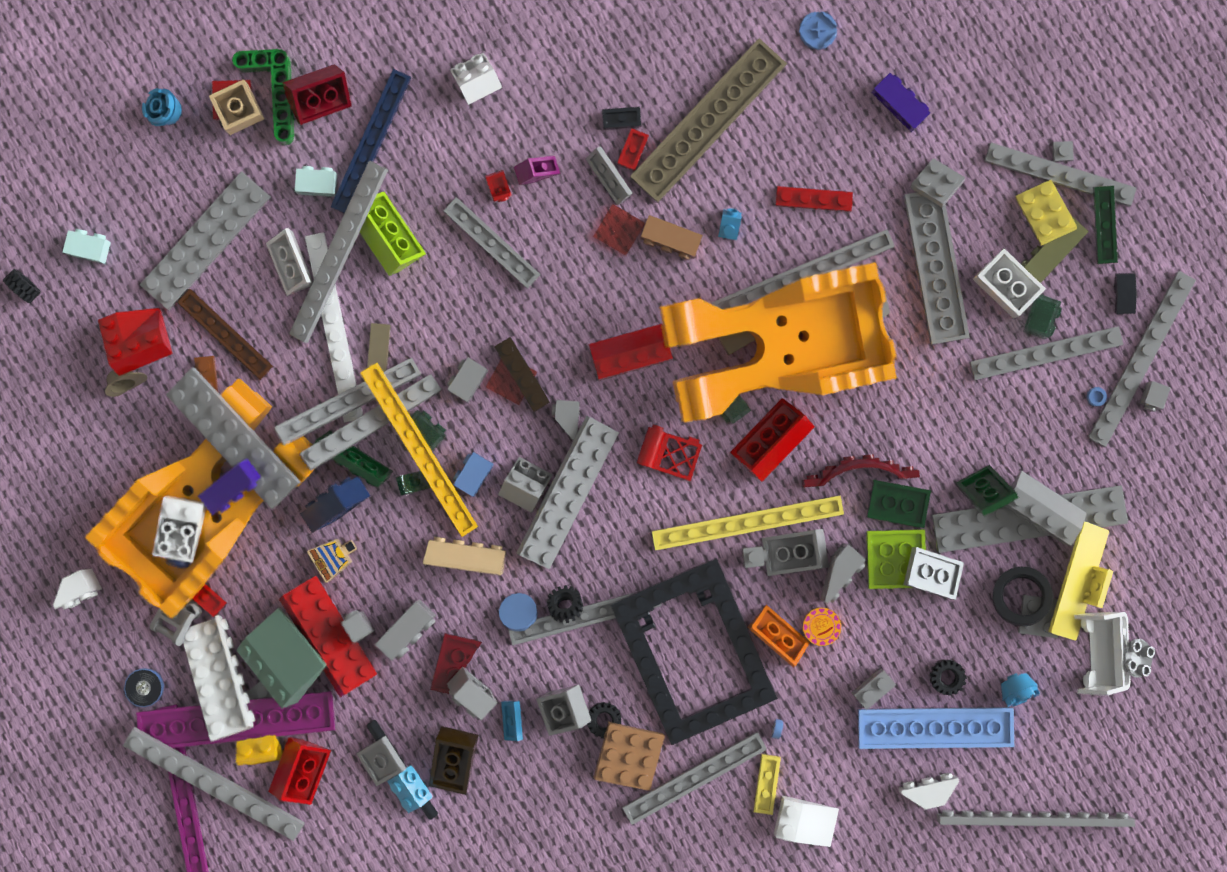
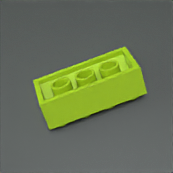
M378 193L359 233L388 276L402 271L426 255V253L386 193Z

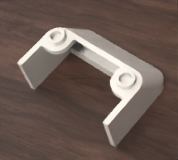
M1100 612L1074 615V619H1081V627L1084 628V631L1090 632L1091 670L1084 675L1083 684L1085 688L1078 689V694L1110 695L1128 690L1131 678L1123 662L1124 651L1129 643L1127 614L1125 612Z

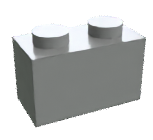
M467 358L460 362L457 368L459 372L456 377L452 376L447 383L449 386L447 390L469 403L489 370L472 359Z
M879 668L851 693L867 710L895 687L896 684L883 669Z

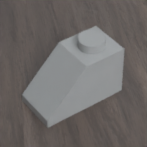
M556 400V404L552 405V416H555V420L574 440L578 433L580 402Z

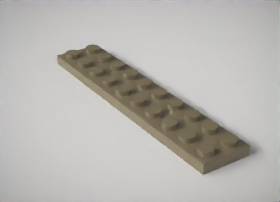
M759 38L634 171L630 178L652 199L659 203L783 70L787 63Z

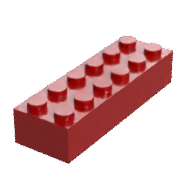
M314 576L279 598L296 628L327 665L323 671L340 698L377 675L358 642L354 643L342 625L344 619L317 576Z

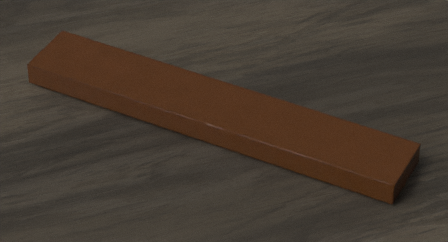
M189 289L177 301L188 314L259 380H262L274 367L194 291Z

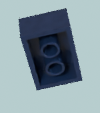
M359 476L352 480L348 477L341 481L339 486L337 483L326 489L328 493H321L316 497L317 501L313 500L305 505L306 509L300 515L311 533L337 521L370 497Z

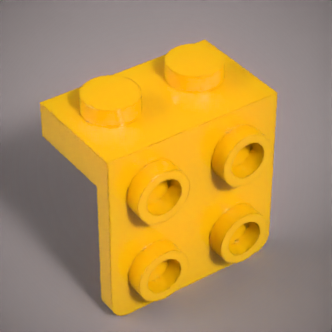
M275 735L237 741L236 763L240 766L278 761L282 756L283 750Z

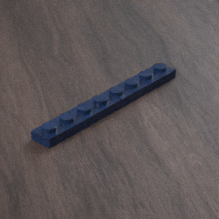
M395 69L392 70L331 204L332 209L345 214L369 160L374 162L412 79L411 76Z

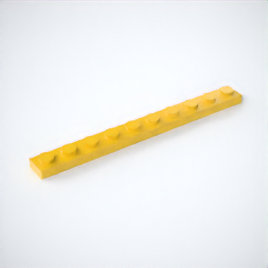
M376 362L361 371V376L460 536L463 537L477 528L476 522L379 364Z

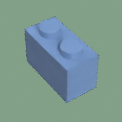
M473 452L472 455L468 454L463 461V464H465L463 470H458L453 478L455 483L453 485L475 497L494 464Z

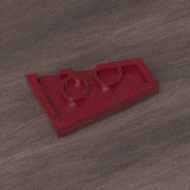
M444 633L430 690L449 694L450 689L447 683L462 667L466 668L482 641Z

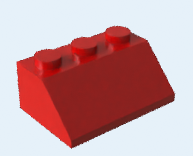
M288 737L268 792L280 801L311 805L331 750L303 739Z

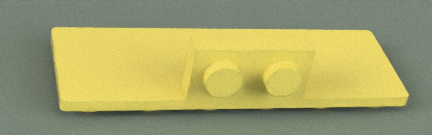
M1087 522L1083 523L1082 530L1076 538L1050 623V633L1076 641L1081 627V619H1074V615L1085 613L1087 604L1099 608L1103 607L1113 571L1099 567L1109 534L1108 530Z

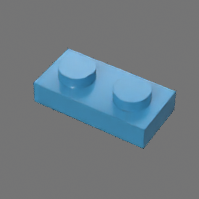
M502 701L504 740H523L520 701Z

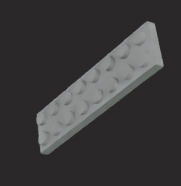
M241 171L143 280L140 286L170 311L271 197Z
M917 192L905 194L904 201L930 345L968 339L970 336L946 205L942 208Z
M191 368L166 394L232 467L246 459L250 461L262 477L256 482L257 486L254 488V491L271 509H274L300 483V480L196 368Z
M586 415L516 552L518 555L550 569L619 432Z

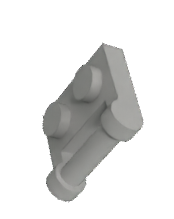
M159 608L150 624V629L155 633H161L171 639L172 643L180 646L185 640L184 635L195 614L183 608L175 617L170 618ZM163 620L176 627V632L174 633L164 627L162 624Z

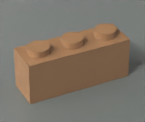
M649 215L641 239L648 246L654 247L655 244L660 246L664 252L671 254L674 251L679 253L680 258L690 260V258L694 259L703 235Z

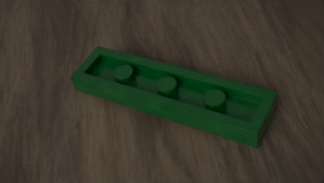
M1114 186L1093 187L1097 264L1118 263Z

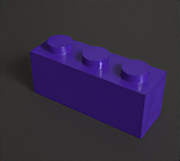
M889 73L871 93L912 133L929 116V108L924 102H919L915 98V94L911 89H906L901 84L902 81L898 76Z
M246 459L235 465L198 495V497L212 515L217 512L222 514L231 507L229 504L232 501L236 503L244 497L243 492L253 490L257 486L256 482L262 477L250 461Z

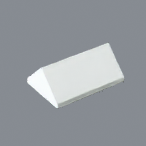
M289 228L284 229L268 241L266 245L285 293L288 296L310 287L313 280L294 233Z

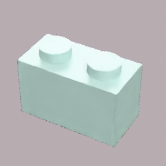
M302 166V169L296 168L295 192L298 195L336 196L337 173L332 168L322 167L321 170H314V167Z
M76 229L75 232L68 230L63 253L105 264L111 242L106 240L104 235L94 233V236H90L84 230Z

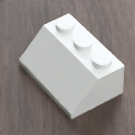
M1005 249L999 252L973 278L1013 319L1019 317L1046 289Z

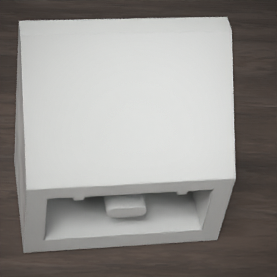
M484 53L474 55L470 60L459 63L450 69L468 105L502 88L494 68Z
M93 569L79 570L62 579L53 605L55 609L61 607L63 610L73 608L81 604L79 599L81 601L89 600L98 595L97 591L102 588Z

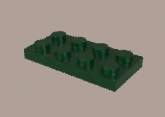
M326 432L321 437L316 439L314 444L332 434V432ZM355 446L349 447L332 458L337 465L348 468L353 475L362 477L369 485L374 487L381 486L393 473V470Z

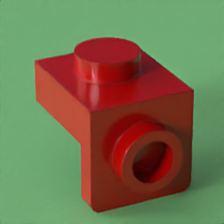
M503 170L485 176L493 201L503 202L512 196Z

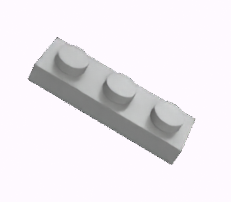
M601 146L585 158L616 205L621 204L633 194Z

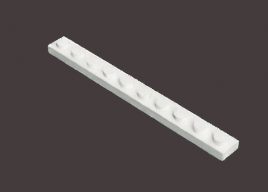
M324 232L305 236L314 279L328 251ZM335 285L321 315L339 395L357 385ZM359 407L343 415L344 423L361 417L363 415L362 408Z

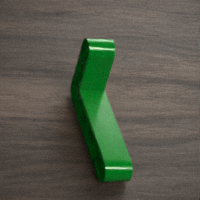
M282 49L236 52L232 57V62L240 72L271 71L274 136L280 144L290 145L294 141L293 111L287 99L284 101L278 100L280 95L285 94L283 82L292 79L289 56ZM285 57L284 62L280 64L277 63V59ZM260 58H266L265 63L261 65L258 64ZM247 59L246 64L239 66L240 60ZM285 75L286 79L281 83L278 82V78ZM282 113L288 114L285 120L279 119ZM283 132L289 133L286 139H280V135Z

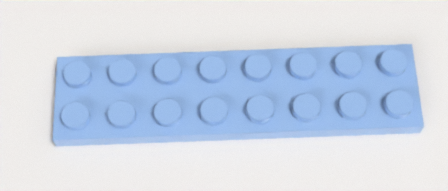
M1014 708L858 709L859 749L1014 747Z

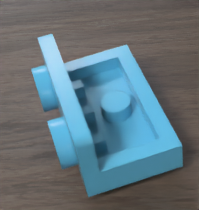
M413 766L407 767L403 772L387 781L392 792L396 794L402 807L408 813L420 808L432 798L431 793Z

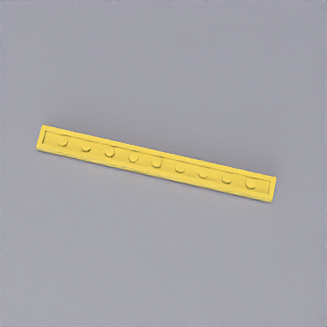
M840 495L652 531L655 550L844 515Z

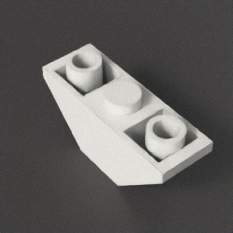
M945 773L940 775V782L936 779L933 780V777L922 779L921 783H917L918 787H915L913 781L903 783V787H899V792L924 809H930L946 804L959 783V779L957 776L952 775V773Z

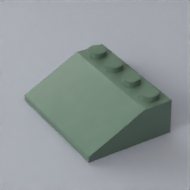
M277 608L255 628L236 650L281 708L298 703L327 666L281 608Z

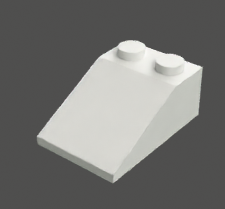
M782 795L774 835L776 838L792 842L830 847L839 809Z

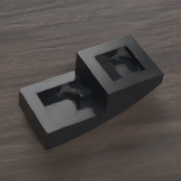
M1115 273V313L1136 314V274Z

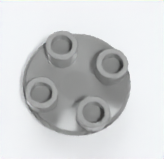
M1142 639L1130 641L1125 648L1123 656L1126 671L1131 676L1137 678L1148 676L1151 672L1150 667L1152 657L1155 655V649Z

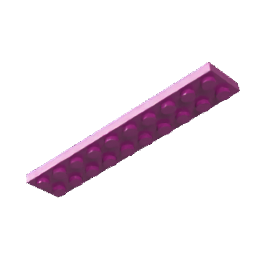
M332 691L306 693L298 703L285 708H281L273 697L251 699L247 705L249 711L252 710L255 721L252 722L254 728L213 742L210 741L201 705L136 712L137 729L171 748L241 741L267 735L278 737L336 730Z

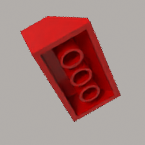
M662 324L589 344L599 381L671 361L673 357L670 348L665 347Z
M781 398L730 453L752 475L763 482L815 426L805 414L784 398Z

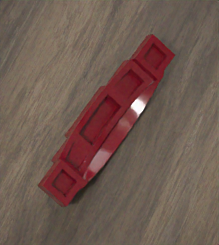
M874 454L862 455V459L855 460V456L843 457V461H839L838 467L836 465L825 466V470L820 471L821 478L819 479L818 475L806 476L807 480H802L803 488L824 486L837 475L857 468L883 469L897 475L898 479L920 477L919 470H914L913 466L902 467V471H900L899 464H894V460L881 462L879 458H874Z

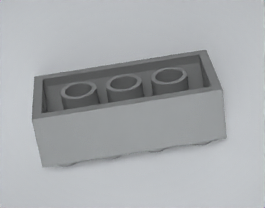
M1020 471L1011 485L1017 492L1018 499L1005 506L1062 544L1071 546L1082 530L1086 512L1025 472Z

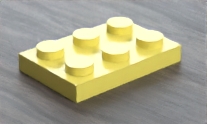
M1052 180L1016 195V200L1041 246L1077 230V225Z

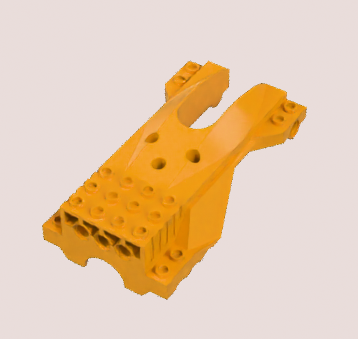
M867 263L801 278L749 304L727 309H720L701 299L659 306L665 347L670 348L743 331L749 332L757 343L754 357L744 364L672 381L682 422L703 420L720 415L740 393L757 389L773 388L825 395L896 379L894 366L896 353L894 342L888 336L883 323L882 307L886 302L883 284L878 277L876 263ZM779 316V317H780V322H779V324L777 325L776 319H777V317ZM800 332H802V334H803V337H802L801 340H799V338H798V334H799ZM785 355L787 356L786 363H784L783 361Z
M237 379L221 394L222 398L253 431L272 408L262 396L254 392L241 379ZM304 436L285 446L280 442L273 450L274 454L300 480L296 487H299L315 470L310 471L300 456L301 452L313 445ZM207 439L190 456L136 480L126 494L116 502L114 507L85 537L97 549L98 555L109 565L116 566L130 575L139 586L140 591L138 593L150 604L159 607L170 618L175 617L203 587L223 562L255 510L264 501L254 489L249 492L246 490L242 493L244 495L243 498L236 503L232 501L229 504L231 507L221 514V520L218 518L220 512L212 515L206 507L195 556L188 568L170 566L166 563L164 557L153 556L163 497L173 496L201 501L198 495L220 478L221 467L226 462V459ZM190 486L193 488V494L190 492Z

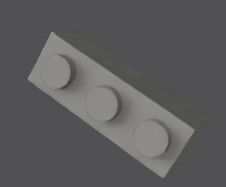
M355 610L344 616L345 621L342 622V625L354 643L375 631L364 611L358 612V610Z

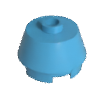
M159 88L153 89L148 93L150 96L147 98L146 103H142L143 116L154 126L175 124L181 116L182 106L173 93L168 89Z
M1018 673L1012 674L1007 677L1008 680L1001 683L1002 701H1005L1007 707L1011 705L1014 707L1025 703L1032 695L1034 697L1040 695L1037 688L1039 685L1027 673L1020 675Z

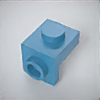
M733 208L723 209L718 237L737 240L742 217L741 212Z

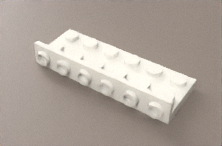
M220 615L215 616V619L189 627L184 635L185 640L183 642L210 741L212 742L254 728L252 722L255 721L252 710L249 711L247 703H250L247 692L243 691V676L237 670L239 661L237 656L233 655L231 649L234 648L232 638L227 635L228 623Z

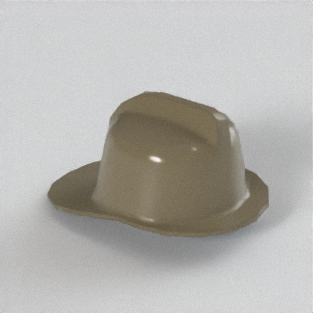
M113 370L106 377L107 386L105 394L110 397L120 396L147 380V375L131 371L118 376Z

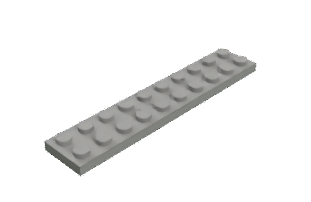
M1122 485L1060 495L1086 512L1084 522L1098 527L1128 523ZM1006 506L986 516H983L977 508L932 515L938 553L1050 536Z

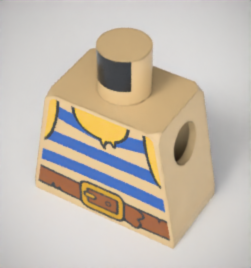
M335 539L308 550L307 553L325 583H327L352 563L349 554L357 550V547L352 540L342 545L339 539Z

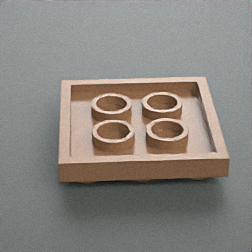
M608 722L594 779L650 791L665 735L659 732Z

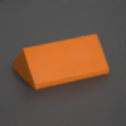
M768 605L761 610L747 627L793 668L797 665L810 644L805 637Z

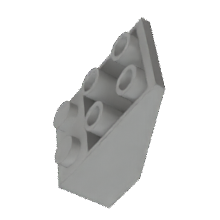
M843 543L830 558L820 600L827 604L829 602L833 603L840 594L838 592L842 587L846 588L852 582L851 577L855 572L858 574L865 566L864 562L866 559L849 544Z

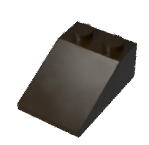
M441 726L435 740L429 780L430 787L466 795L477 748L478 734Z

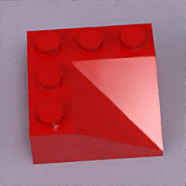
M160 308L116 312L98 320L108 364L118 376L173 354Z

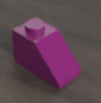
M555 156L528 158L514 166L519 185L531 184L561 174Z

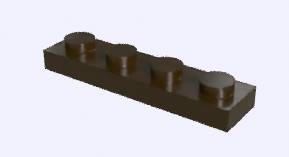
M509 337L494 346L533 412L549 404V399L512 338Z

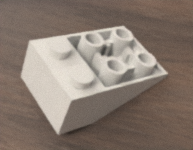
M173 496L163 497L153 556L193 562L206 511V506L203 502Z

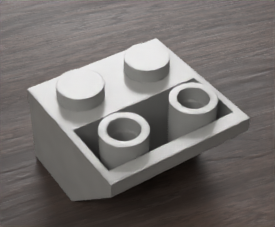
M519 457L504 480L498 495L532 513L553 474Z

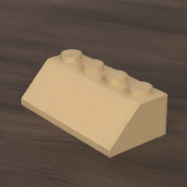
M434 537V540L428 541L423 564L497 575L503 574L506 550H502L503 546L491 545V548H485L483 543L472 542V546L464 545L465 541L453 539V543L445 542L446 538Z

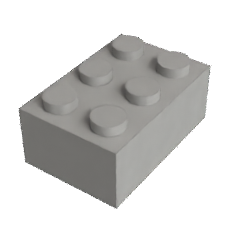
M421 600L416 601L375 645L390 660L395 658L399 660L408 652L409 648L407 646L415 644L423 636L420 632L423 629L427 631L436 622L434 620L436 614Z

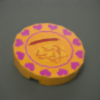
M818 607L806 614L802 629L805 637L811 643L817 646H826L832 644L838 638L841 632V622L834 611Z

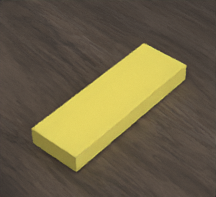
M761 754L753 810L755 813L773 815L780 756Z

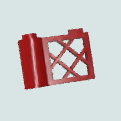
M654 424L652 428L648 427L636 463L691 481L702 448V444H699L700 440L688 436V439L666 433L663 431V427ZM668 439L676 440L679 448L670 452L667 447ZM688 445L697 447L695 455L687 458L683 448ZM681 450L685 460L675 464L671 454ZM669 456L673 466L667 469L660 467L662 459ZM687 462L690 468L688 476L680 474L677 466Z

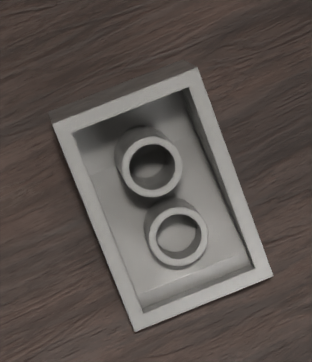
M823 529L762 538L763 550L767 552V561H765L767 576L829 567Z

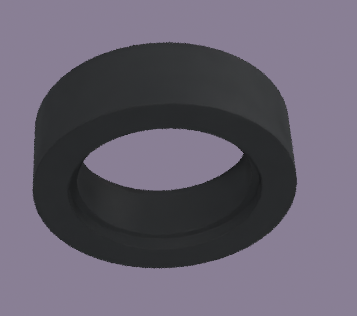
M1024 566L1014 567L1005 571L996 581L992 593L993 605L998 615L1006 622L1015 626H1031L1041 621L1049 612L1053 602V590L1048 579L1038 570ZM1014 579H1029L1039 587L1042 594V602L1035 612L1028 615H1019L1009 610L1003 599V591L1005 586Z

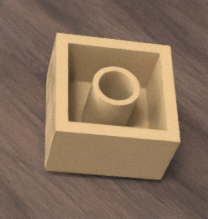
M241 80L209 95L225 131L230 135L265 119L250 86L245 80Z

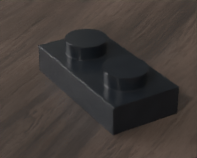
M640 107L602 109L603 130L641 127Z

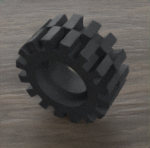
M13 269L3 279L5 285L27 303H31L41 293L40 289L16 269Z
M564 585V589H561L560 586L557 587L558 591L553 589L552 594L549 593V599H547V607L551 617L555 621L559 619L560 623H563L564 620L566 623H570L569 619L575 621V616L579 618L580 612L583 611V602L578 590H574L572 586L568 589L567 585ZM564 600L572 601L571 606L568 608H558L560 602Z
M948 659L935 663L936 665L931 668L932 671L929 674L932 687L939 693L948 696L958 694L959 690L962 691V686L966 685L965 679H967L962 666ZM945 670H951L955 675L953 683L945 685L941 681V674Z
M601 702L595 704L590 709L589 715L592 721L587 726L594 736L604 739L607 727L598 725V715L607 713L612 718L611 723L621 724L622 719L620 711L615 705Z

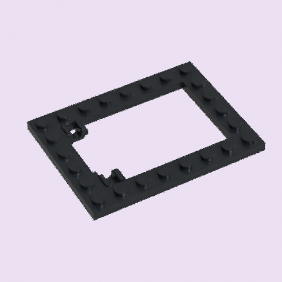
M717 558L610 604L671 745L777 700ZM709 589L711 595L706 597L704 591ZM687 592L690 594L696 592L702 607L715 602L751 688L681 719L644 632L656 627L650 615V612L655 610V606ZM644 618L646 624L641 626L638 620Z

